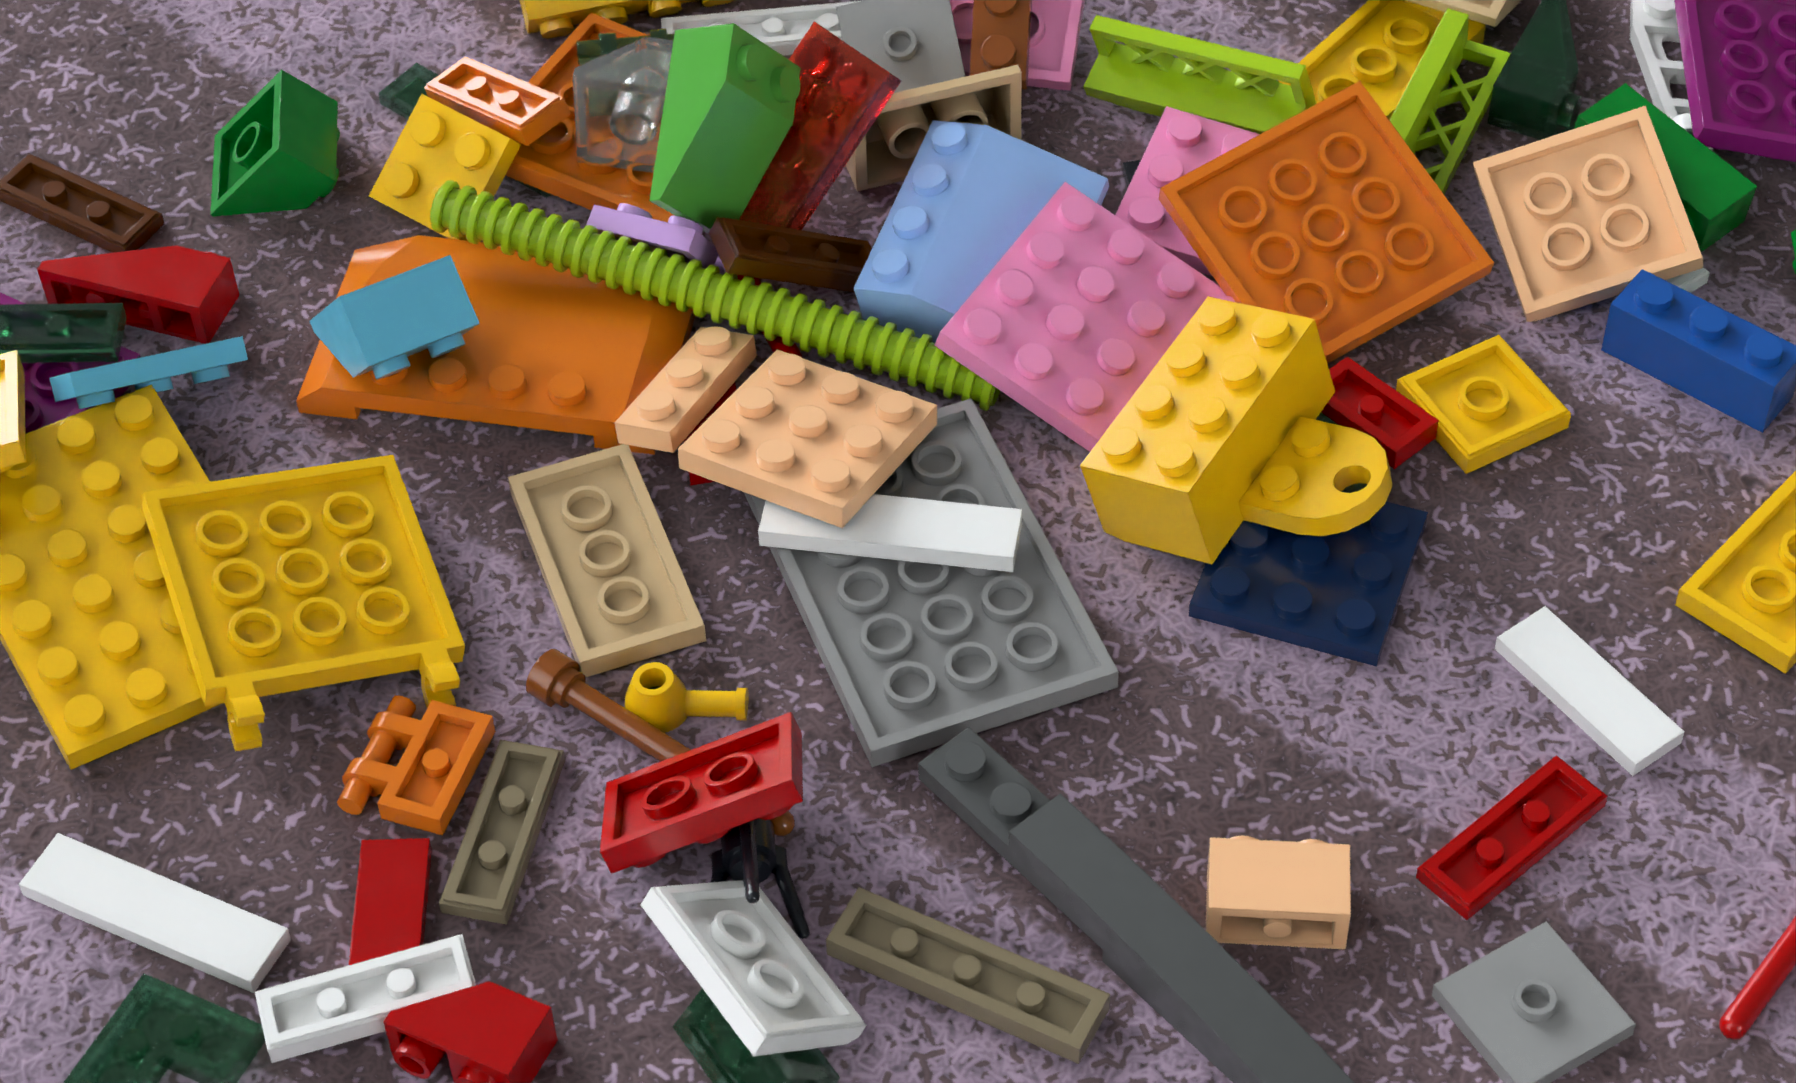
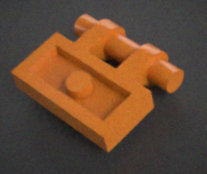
M396 695L391 699L387 709L378 712L367 730L370 740L361 757L351 760L342 776L345 787L337 800V804L346 813L359 815L362 813L369 797H377L380 794L381 797L377 805L381 819L443 836L496 732L493 716L431 700L422 719L419 720L412 718L416 710L415 704L407 697ZM406 748L397 767L387 764L395 749L402 750Z

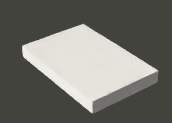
M743 880L650 888L641 903L642 908L753 1056L846 1045L861 1035L866 1027L863 1019L760 887L759 901L754 904L746 900Z

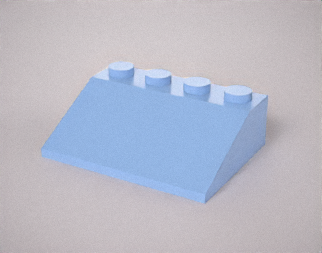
M933 120L854 286L863 320L867 321L870 316H874L879 319V325L885 326L886 323L892 322L897 325V331L903 332L905 328L914 329L916 337L921 338L925 333L932 335L933 342L935 343L944 326L1064 182H1067L1099 205H1102L1109 189L1108 178L988 125Z

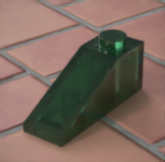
M1542 0L1493 85L1487 124L1539 140L1557 135L1561 127L1570 129L1574 126L1581 108L1582 96L1575 94L1579 68L1566 0Z

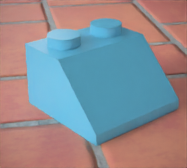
M451 255L342 295L309 321L314 333L352 377L372 370L376 380L410 367L411 364L408 356L428 349L431 358H436L466 345L462 335L480 324Z

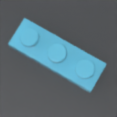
M243 336L74 371L51 377L50 383L55 402L76 398L78 408L83 409L114 402L115 395L113 389L134 385L135 390L152 385L157 393L173 389L171 377L191 373L194 384L229 377L227 365L248 360Z

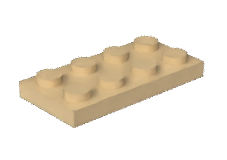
M621 444L508 477L510 492L575 661L579 663L580 672L585 677L706 641L704 622L629 445Z

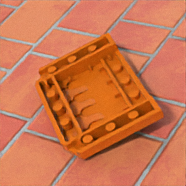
M418 235L355 249L336 299L342 295L451 255L480 324L462 335L466 345L436 358H431L428 349L408 356L411 364L410 367L379 380H376L372 370L352 377L325 344L319 340L296 399L299 413L358 420L361 412L360 408L591 435L593 436L595 448L607 449L621 445L618 443L615 421L689 340L695 320V315L691 308L686 312H681L677 310L676 303L672 302L669 306H663L659 304L658 297L647 301L642 299L639 291L629 295L624 293L623 286L621 285L617 289H611L606 286L605 280L595 284L589 281L587 274L577 278L572 276L569 268L565 272H558L553 268V263L543 267L536 263L535 257L529 261L521 260L518 252H515L513 255H506L501 251V246L491 250L486 248L483 242L472 244L467 240ZM629 445L631 452L655 455L656 452L653 449Z

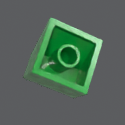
M283 70L276 74L215 135L210 215L225 216L307 209L318 197H326L333 190L339 177V169L336 167L337 142L340 136V130L337 128L338 101Z

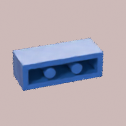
M1643 269L1610 304L1602 351L1763 433L1793 397L1796 388V345Z

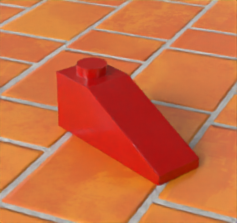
M177 245L45 260L37 268L50 307L204 344L210 343L239 297L230 258L209 251L203 252Z

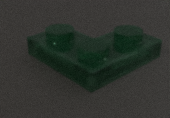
M143 973L63 1083H159L168 1069L198 1083H237L266 1042L262 1024Z

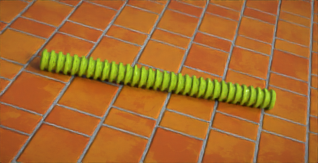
M453 180L446 181L439 188L433 200L430 221L433 230L443 233L449 229L451 237L458 239L466 235L467 241L472 244H478L482 240L484 246L491 250L501 246L503 254L513 255L515 252H518L521 260L529 261L535 257L538 265L545 267L553 263V268L558 272H565L569 268L572 276L581 278L584 274H587L590 282L597 284L605 280L606 286L611 289H617L621 285L623 286L624 293L633 295L639 291L642 299L647 301L658 297L660 305L669 306L673 302L676 303L678 311L686 312L691 308L694 315L700 318L710 314L712 322L720 324L725 319L729 321V326L733 329H739L744 325L749 334L756 335L759 331L764 332L765 339L770 341L775 340L778 336L782 338L783 345L790 347L796 342L800 344L801 351L810 352L814 348L818 350V356L822 358H827L830 354L835 355L836 362L844 364L851 360L853 361L854 368L859 370L864 369L867 365L871 367L872 374L879 376L885 371L889 373L890 380L896 382L901 377L907 378L908 386L916 387L919 383L925 384L927 392L934 393L937 389L943 390L944 397L952 399L955 394L961 396V401L972 398V400L979 402L980 409L985 411L994 406L999 396V389L934 346L935 343L933 342L932 335L925 333L919 338L915 336V331L911 328H905L903 332L897 331L895 323L888 322L885 326L879 325V319L874 316H870L866 321L861 319V313L853 310L848 315L844 313L843 307L837 304L829 309L826 308L824 300L816 299L811 303L808 302L807 295L802 293L792 297L790 296V290L784 287L779 288L778 291H773L771 283L762 282L758 286L755 285L753 277L745 276L742 280H739L735 274L726 272L721 274L719 267L713 264L705 269L702 268L700 260L691 259L687 263L684 256L679 253L668 257L666 249L659 247L654 251H650L649 244L645 242H639L634 246L629 237L622 236L619 240H616L614 233L607 230L603 231L600 235L595 226L586 225L582 229L580 228L579 221L573 219L563 223L561 215L551 214L549 217H546L544 210L534 208L529 212L526 204L519 202L511 206V201L505 197H499L495 201L492 193L483 191L477 195L474 187L464 186L460 189L459 184Z

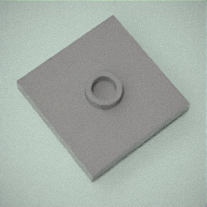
M864 0L836 7L855 102L966 77L950 0Z
M1547 921L1435 983L1431 995L1504 1083H1551L1632 1036L1636 1025Z

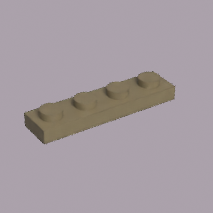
M858 887L826 938L827 955L1077 1064L1080 1063L1110 1009V994L860 887Z

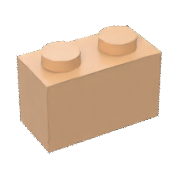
M1235 836L1231 838L1210 837L1207 868L1206 931L1218 943L1346 949L1351 916L1350 844H1330L1317 839L1291 842L1258 840L1250 836Z

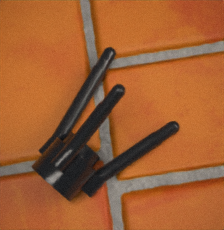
M758 818L731 828L721 837V849L711 855V882H725L729 876L733 881L743 880L746 900L754 904L760 898L759 884L765 881L771 873H774L797 936L801 939L809 937L810 931L804 917V911L788 869L787 851L784 847L775 845L772 821L770 819L763 820Z

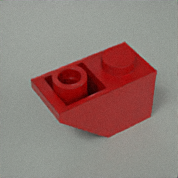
M490 981L392 1010L383 1022L392 1056L404 1071L415 1077L427 1079L446 1053L453 1082L532 1083L558 1041L550 1006Z

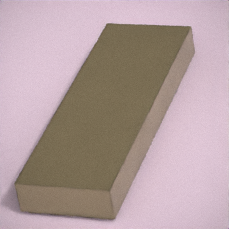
M506 740L499 741L439 902L441 913L507 925L565 763L564 750Z

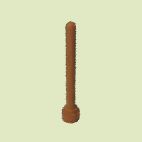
M557 649L546 651L530 670L526 681L527 693L549 707H552L555 703L563 708L572 705L660 762L691 750L586 684V677L580 672L579 663ZM789 811L777 818L770 819L774 825L775 835L785 836L794 829L795 819Z

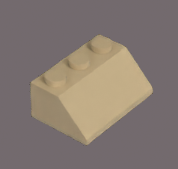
M1018 65L861 100L835 108L837 146L856 190L861 191L904 181L933 120L988 125L1021 140L1022 72Z

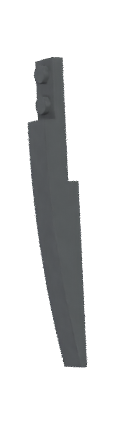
M970 727L918 763L919 780L1103 950L1102 961L1233 1083H1354L1283 1007L1193 917L1062 794L1057 795L1050 801Z

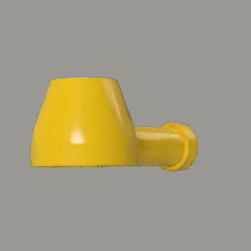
M651 662L640 666L634 672L625 694L624 708L666 733L679 727L687 717H736V720L747 721L749 693L748 688H737L736 691L687 690L683 682L667 665ZM651 687H659L657 689H649Z

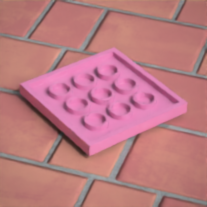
M1064 182L940 331L934 346L1090 452L1205 299L1209 296L1232 302L1235 301L1232 297L1226 296L1218 284L1067 182Z

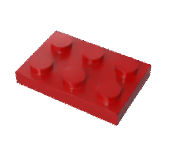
M792 712L606 782L600 853L611 874L631 866L636 868L650 866L662 859L668 852L694 842L699 844L713 842L724 836L731 828L758 818L763 820L777 818L789 811L793 805L803 802L802 732Z

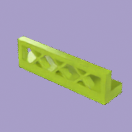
M1449 8L1446 9L1390 119L1392 125L1414 154L1422 149L1439 145L1445 160L1442 164L1427 168L1426 171L1444 195L1510 64L1511 54L1467 40L1469 14ZM1462 59L1491 67L1486 77L1465 84L1457 72ZM1449 84H1451L1453 88L1447 90ZM1460 101L1467 113L1466 118L1442 127L1435 115L1436 110ZM1455 138L1453 144L1451 145V143H1450L1449 140H1452V139Z
M1099 15L1095 16L1089 28L1099 55L1083 86L1088 96L1159 117L1162 116L1167 106L1258 134L1273 128L1316 104L1306 65ZM1115 41L1122 42L1126 45L1116 43ZM1278 81L1290 83V85L1279 83Z

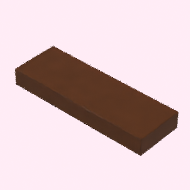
M32 154L24 157L0 180L1 202L112 253L138 250L165 224L162 213Z
M717 217L709 231V235L726 273L854 293V286L872 250L869 241L724 217Z

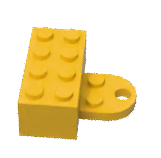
M1209 296L1205 299L1080 465L1104 532L1125 542L1212 565L1243 520L1300 535L1327 536L1349 531L1370 520L1385 505L1392 489V478L1387 455L1383 447L1374 437L1359 430L1316 420L1335 393L1315 319ZM1353 484H1367L1363 489L1356 492H1342Z

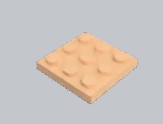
M1646 106L1473 162L1479 187L1527 322L1542 320L1617 296L1642 269L1663 280H1667L1703 268L1701 251Z
M776 350L678 448L679 469L843 528L937 425V405L910 396L905 392L896 391L858 378L853 374L841 372L803 359L798 355Z

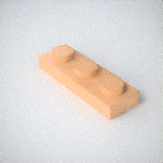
M718 326L700 327L615 421L618 443L674 453L756 358L757 352L754 335L731 332L726 328Z

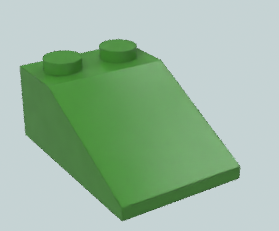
M734 23L675 30L649 201L675 216H680L699 224L707 234H709L717 217L739 220L793 124L796 99L800 93L799 76L801 67Z

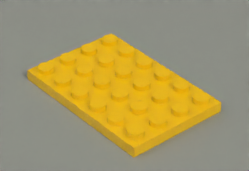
M152 385L115 398L114 402L97 405L25 434L26 462L16 464L11 469L0 473V640L70 770L220 705L204 706L142 509L144 491L210 482Z

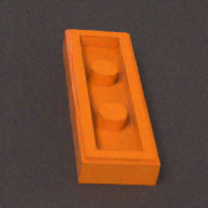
M463 57L424 87L428 97L525 146L532 144L571 115L563 97L469 57Z

